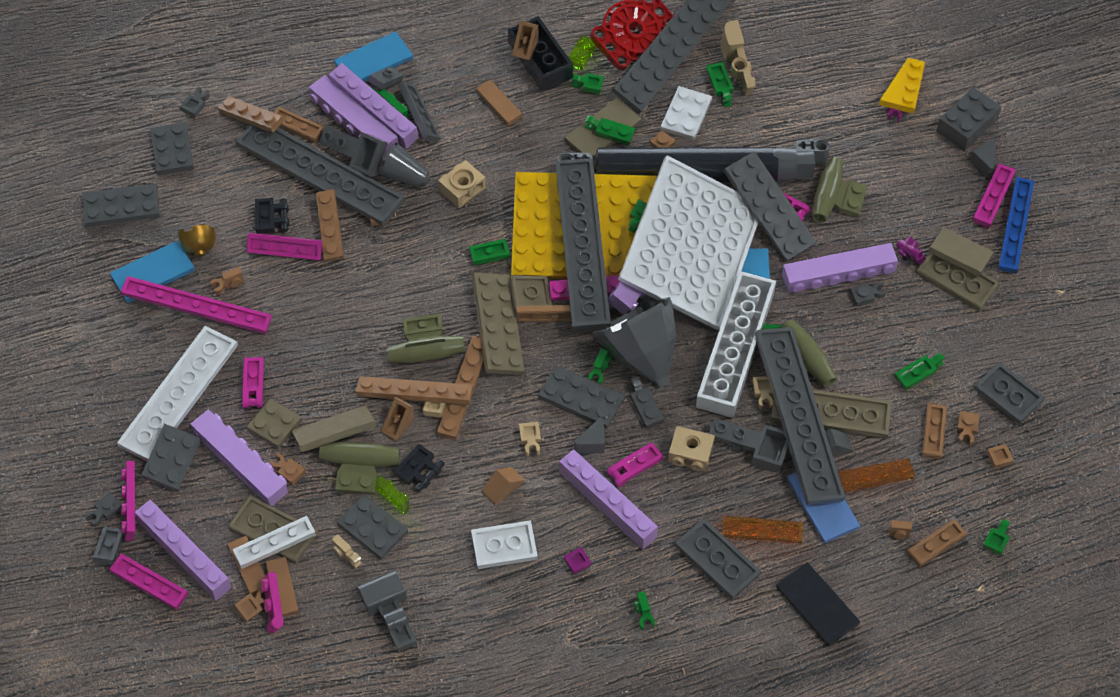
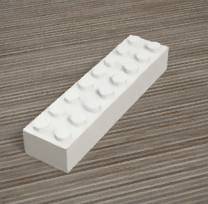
M739 271L697 395L696 408L731 418L734 417L757 347L755 332L763 329L775 292V280Z

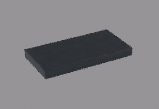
M808 562L776 584V588L828 647L857 627L861 622Z

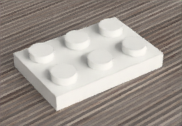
M678 86L661 124L660 131L694 141L711 104L712 96Z
M531 520L471 530L478 569L538 560Z

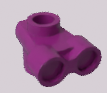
M907 236L905 240L900 239L897 242L898 253L904 258L909 256L919 265L926 259L923 252L918 249L919 243L910 236Z

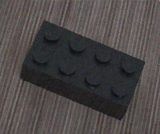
M537 16L526 21L538 25V43L530 60L518 58L542 92L572 79L573 63L540 17ZM519 25L508 29V44L512 49H514Z

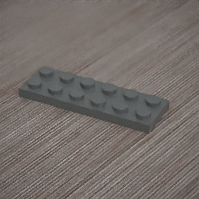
M755 151L724 169V173L785 262L817 243Z

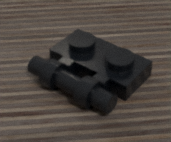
M273 198L255 199V230L257 234L275 232V226H279L282 233L288 231L289 218H287V213L289 212V205L287 204V199L281 198L278 204H274ZM279 212L280 217H274V213Z
M418 444L394 470V475L408 485L414 480L418 483L414 489L420 493L430 485V481L434 476H438L441 473V468L445 463L441 459L433 463L434 454ZM425 468L429 469L425 476L420 474Z

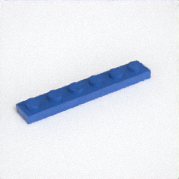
M1019 177L1015 179L998 267L1000 271L1017 274L1034 180Z

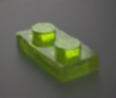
M581 35L568 58L573 63L574 68L583 70L597 46L590 38Z
M382 476L375 480L376 489L403 514L410 509L408 496L402 491L399 492L391 480H386Z

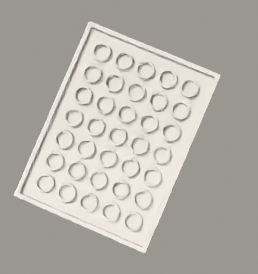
M667 155L663 160L618 280L656 300L670 297L674 309L719 330L739 271L742 270L758 221L737 191Z

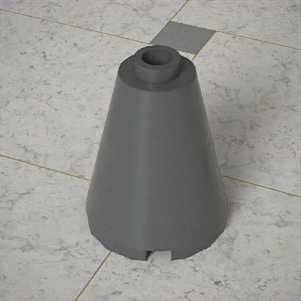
M396 142L383 158L384 166L380 165L377 174L418 188H421L422 185L426 186L430 180L429 172Z

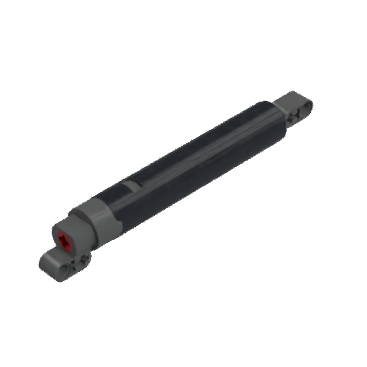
M799 140L796 142L795 147H598L595 159L589 153H562L559 155L558 161L592 158L595 174L658 176L663 160L668 155L718 182H731L724 173V169L755 151L775 182H795L796 178H813L815 164H824L828 161L830 144L825 140Z

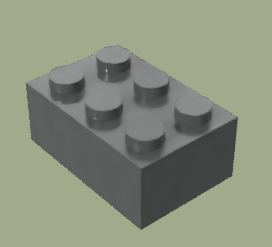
M972 87L939 118L936 131L966 151L998 120L1002 106Z

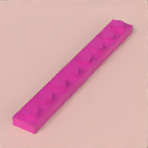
M127 276L121 290L122 296L263 334L267 333L272 320L271 314Z

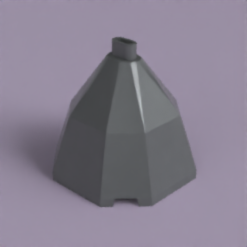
M670 297L650 302L651 308L644 311L641 307H638L632 312L630 311L611 321V327H601V331L596 330L592 333L594 338L618 363L651 382L655 381L658 388L671 382L668 374L672 364L676 330Z

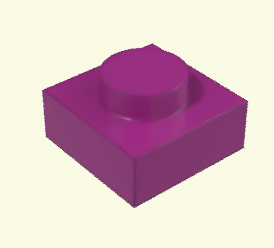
M582 547L564 556V560L573 575L591 567L592 563Z

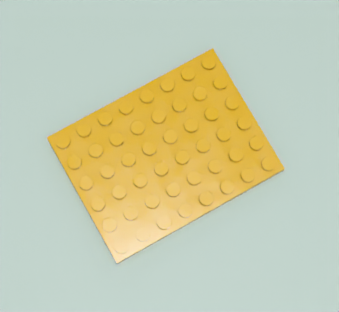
M515 173L511 276H547L548 279H567L556 173ZM594 174L605 276L620 275L636 232L633 233L628 230L630 227L628 225L632 220L629 217L630 212L638 199L645 203L648 202L657 176Z

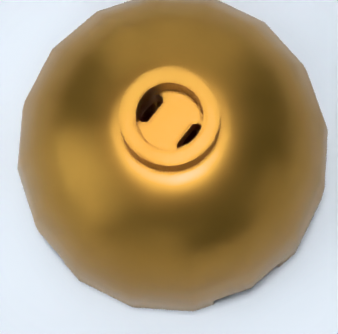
M210 225L192 226V230L186 232L185 229L178 231L180 246L187 253L194 254L195 257L205 256L206 252L210 251L215 245V227L210 229Z

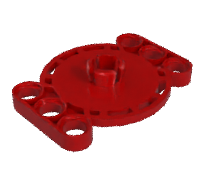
M645 0L619 1L607 10L602 20V26L597 25L592 29L590 39L616 69L624 70L630 64V61L636 62L639 59L635 57H639L645 52L665 28L666 22H669L674 15L661 0H651L650 3ZM655 9H660L663 15H657ZM609 15V16H610V19H609V21L606 23V18H607V16ZM637 28L639 29L636 34H634V33H632V32L630 31V30L635 31ZM595 31L601 32L602 35H603V37H602V38L596 37L595 34H594V32H595ZM606 45H612L614 51L607 50ZM617 58H623L626 64L621 65Z

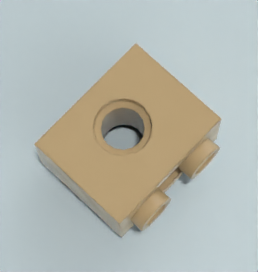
M466 160L461 164H457L452 171L444 174L438 180L439 191L458 208L462 207L486 188L485 176Z
M676 426L668 462L675 466L690 467L695 471H707L715 435Z

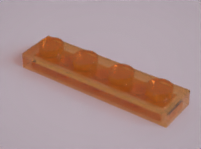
M910 458L838 472L844 492L914 479L915 477Z
M723 515L722 535L729 538L802 544L803 522Z

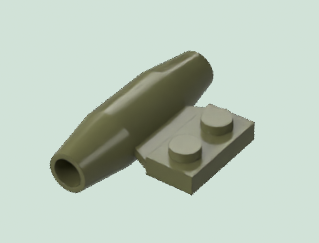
M831 157L828 160L818 182L814 196L812 218L819 223L827 221L834 206L841 213L858 218L867 186L852 180L842 181L843 161L838 157Z
M441 313L403 319L405 338L408 341L387 348L389 363H417L442 359L465 351L463 336H442Z
M794 319L784 323L782 328L793 327L806 372H809L824 387L832 385L837 380V377L827 357L810 334Z
M331 442L320 446L319 459L341 464V467L337 470L336 492L375 495L377 485L375 467L399 465L400 449L374 443Z

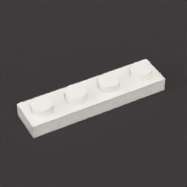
M305 516L234 548L233 553L241 569L307 540L315 536L316 533L308 517Z

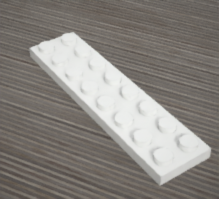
M204 326L117 442L118 447L148 461L164 423L175 428L180 425L237 348V341Z

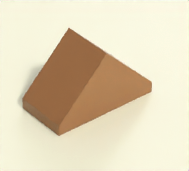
M521 20L512 55L530 60L538 43V25Z
M395 397L381 432L398 441L414 421L413 406Z
M512 467L497 469L482 490V493L494 505H497L522 485L525 480Z

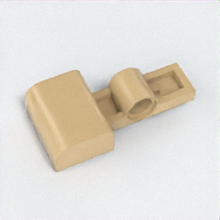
M738 20L729 21L724 27L720 44L723 58L726 62L733 61L730 75L734 79H741L745 96L752 95L756 87V81L750 73L752 70L751 63L747 61L743 48L744 39Z

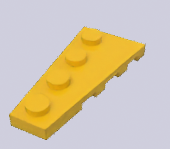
M907 58L880 99L879 105L914 114L925 62Z

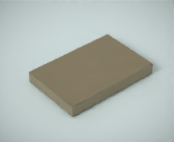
M944 227L928 251L978 277L994 253Z

